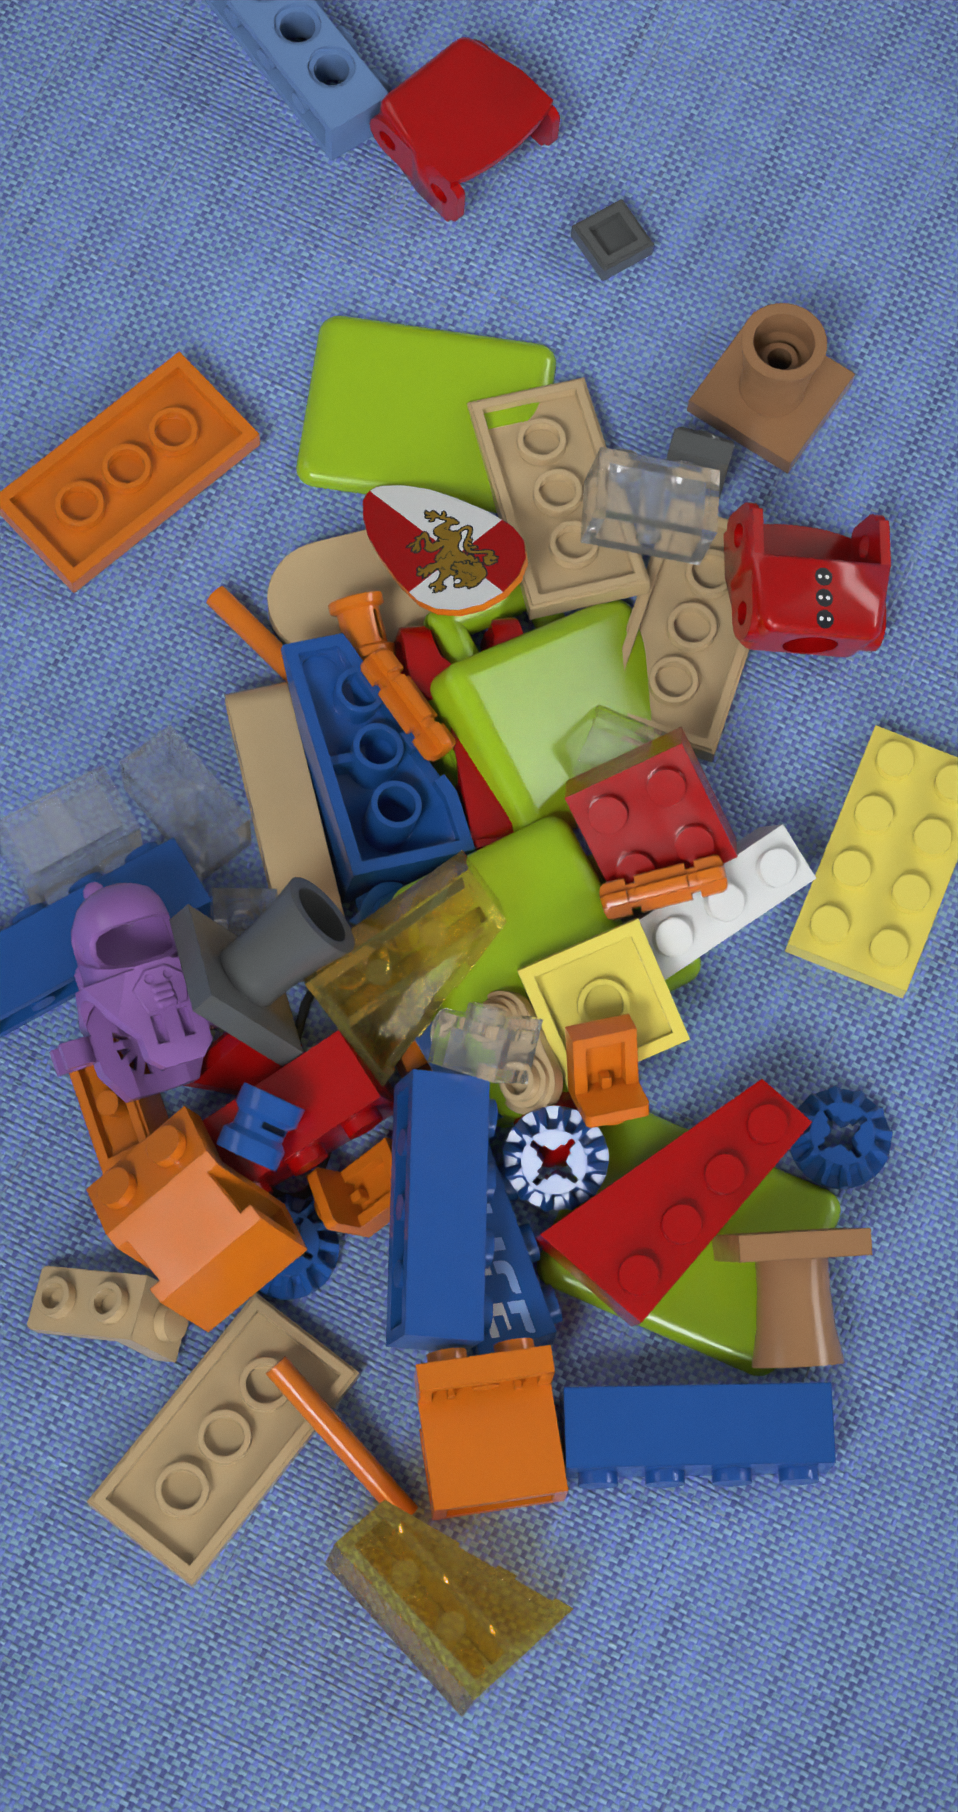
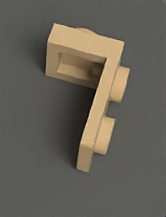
M45 1266L41 1270L27 1327L43 1334L117 1341L153 1360L176 1363L181 1340L187 1331L188 1320L159 1302L150 1290L158 1281L148 1275Z

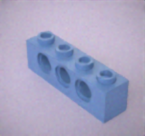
M205 0L331 161L373 136L370 130V120L380 112L381 101L392 90L384 75L375 67L369 69L360 58L357 45L349 31L342 25L336 27L325 14L322 0ZM296 37L307 39L304 42L289 41V39ZM325 80H337L342 83L338 85H326L321 82Z

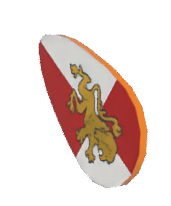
M405 485L375 487L363 499V520L370 543L399 587L420 607L437 615L464 616L485 611L506 599L521 583L528 566L527 549L524 539L512 525L490 512L446 494Z

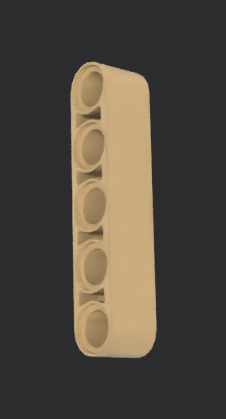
M287 682L224 694L229 725L271 902L276 899L292 878L301 877L320 888L334 902L344 916ZM353 951L323 966L301 982L354 971Z

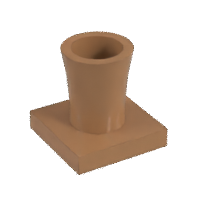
M789 303L770 304L756 312L754 311L748 318L745 325L689 399L687 411L788 474L851 387L855 373L826 356L827 336L820 321L811 312L803 307Z
M824 1228L717 1234L712 1239L714 1261L755 1262L757 1305L752 1368H797L845 1363L834 1317L828 1257L873 1255L871 1228Z

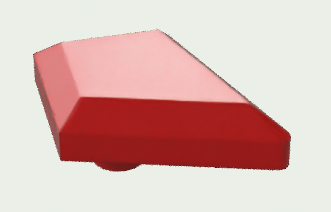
M225 1032L209 1046L203 1057L200 1078L193 1083L183 1086L238 1095L244 1082L255 1086L281 1069L282 1066Z

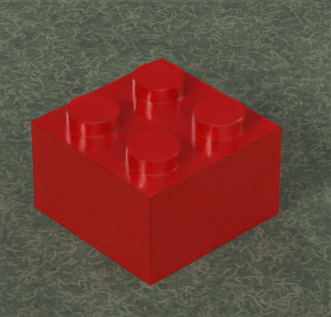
M682 726L581 773L566 782L565 800L606 882L625 878L626 884L635 882L633 875L683 862L686 868L694 867L693 860L710 855H718L723 864L738 857L736 836Z

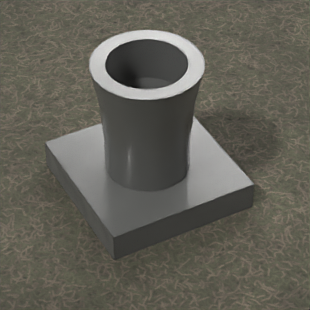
M294 877L272 904L239 936L233 934L189 904L174 915L169 921L193 1012L282 1067L302 1054L303 1050L286 992L318 969L348 954L355 946L351 928L334 902L310 881L301 877Z

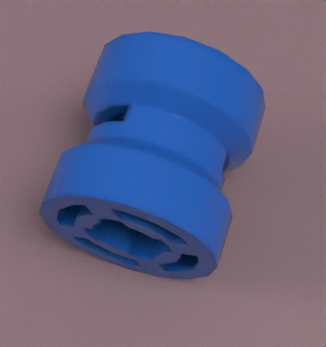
M244 1082L236 1098L239 1110L233 1122L224 1124L216 1144L261 1166L277 1171L285 1154L282 1146L287 1132L297 1129L305 1110Z

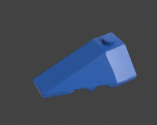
M340 633L282 645L281 653L296 722L307 760L341 904L356 901V898L370 891V886L391 881L406 886L473 853L475 846L456 789L445 774L440 776L430 761L425 760L412 743L415 738L412 732L406 735L378 696L381 690L379 686L372 687L361 672L360 665L363 660L346 636Z

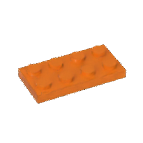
M179 351L0 491V516L63 583L75 593L260 445V434Z

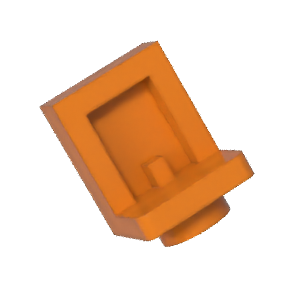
M624 1014L566 1026L568 1091L585 1125L589 1128L603 1125L611 1126L623 1123L626 1120L648 1116L649 1100L639 1083L637 1028L630 1015Z
M385 1137L341 1172L317 1167L307 1175V1180L314 1196L315 1211L328 1230L369 1238L390 1222L391 1138Z

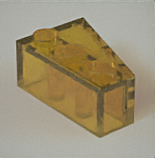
M462 850L351 928L355 941L354 949L304 979L306 987L382 1087L394 1073L395 1065L416 1037L420 1038L432 1022L431 1017L454 987L458 988L506 924L507 920L501 902Z
M384 1500L334 1544L324 1565L456 1712L463 1717L562 1625L574 1608L556 1598L553 1601L515 1580L517 1577L515 1574L499 1565L494 1568L458 1547L460 1543Z

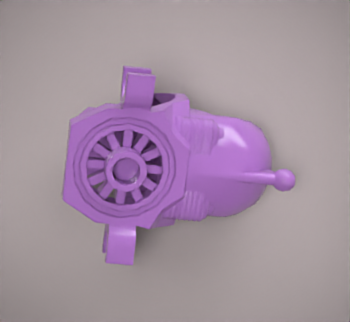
M97 882L87 884L83 890L85 900L76 911L71 929V944L78 965L74 974L77 986L79 987V991L75 993L79 1029L84 1037L58 1045V1049L49 1052L57 1077L94 1065L98 1078L125 1103L193 1083L200 1078L203 1057L213 1040L210 1030L219 1027L192 1010L169 921L170 916L165 904L151 888L141 884L116 883L106 887ZM113 1038H118L119 1041L114 1042ZM118 1052H122L124 1056L120 1058ZM131 1062H134L133 1069L129 1066ZM145 1063H147L150 1074H144Z

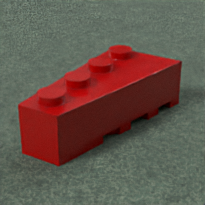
M338 1030L255 1085V1087L305 1110L297 1129L287 1132L282 1146L285 1154L277 1171L261 1166L216 1144L224 1124L233 1122L239 1110L236 1099L202 1121L222 1161L269 1194H272L274 1191L271 1187H275L293 1175L299 1176L324 1161L328 1157V1153L352 1139L367 1133L380 1122L392 1116L394 1089L365 1043Z
M761 1079L535 1238L537 1245L631 1327L641 1324L809 1127L812 1121Z

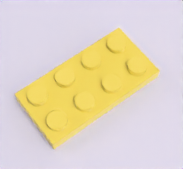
M875 725L815 874L816 879L812 881L785 952L903 999L958 860V757Z

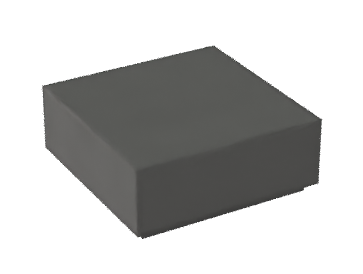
M622 199L574 224L571 229V238L602 282L653 253L654 243Z

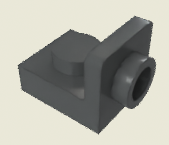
M685 427L675 428L661 483L720 499L734 450V442L707 431L693 430Z

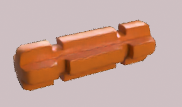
M381 648L368 656L360 665L361 672L372 687L379 686L381 690L378 696L406 735L412 732L415 737L412 743L425 760L432 762L444 757L455 746V738L444 723L440 724L439 721H435L438 716L411 677L401 674L404 667L393 652Z
M710 855L693 860L694 867L686 868L683 862L633 875L635 882L626 884L625 878L605 882L600 886L599 892L602 908L606 917L614 921L633 916L634 908L641 907L642 912L645 913L694 900L693 893L701 892L703 898L723 893L728 888L724 864L718 855Z

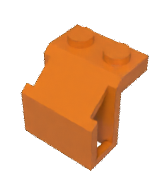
M183 1106L86 1189L102 1227L115 1247L149 1268L159 1279L150 1288L159 1302L207 1332H210L308 1250L285 1204L224 1163L201 1117L186 1106Z
M516 1338L494 1344V1353L468 1357L466 1348H448L433 1351L426 1355L427 1363L415 1365L414 1382L421 1429H419L432 1521L565 1500L568 1493V1485L551 1386L555 1374L551 1345L534 1347L532 1338Z

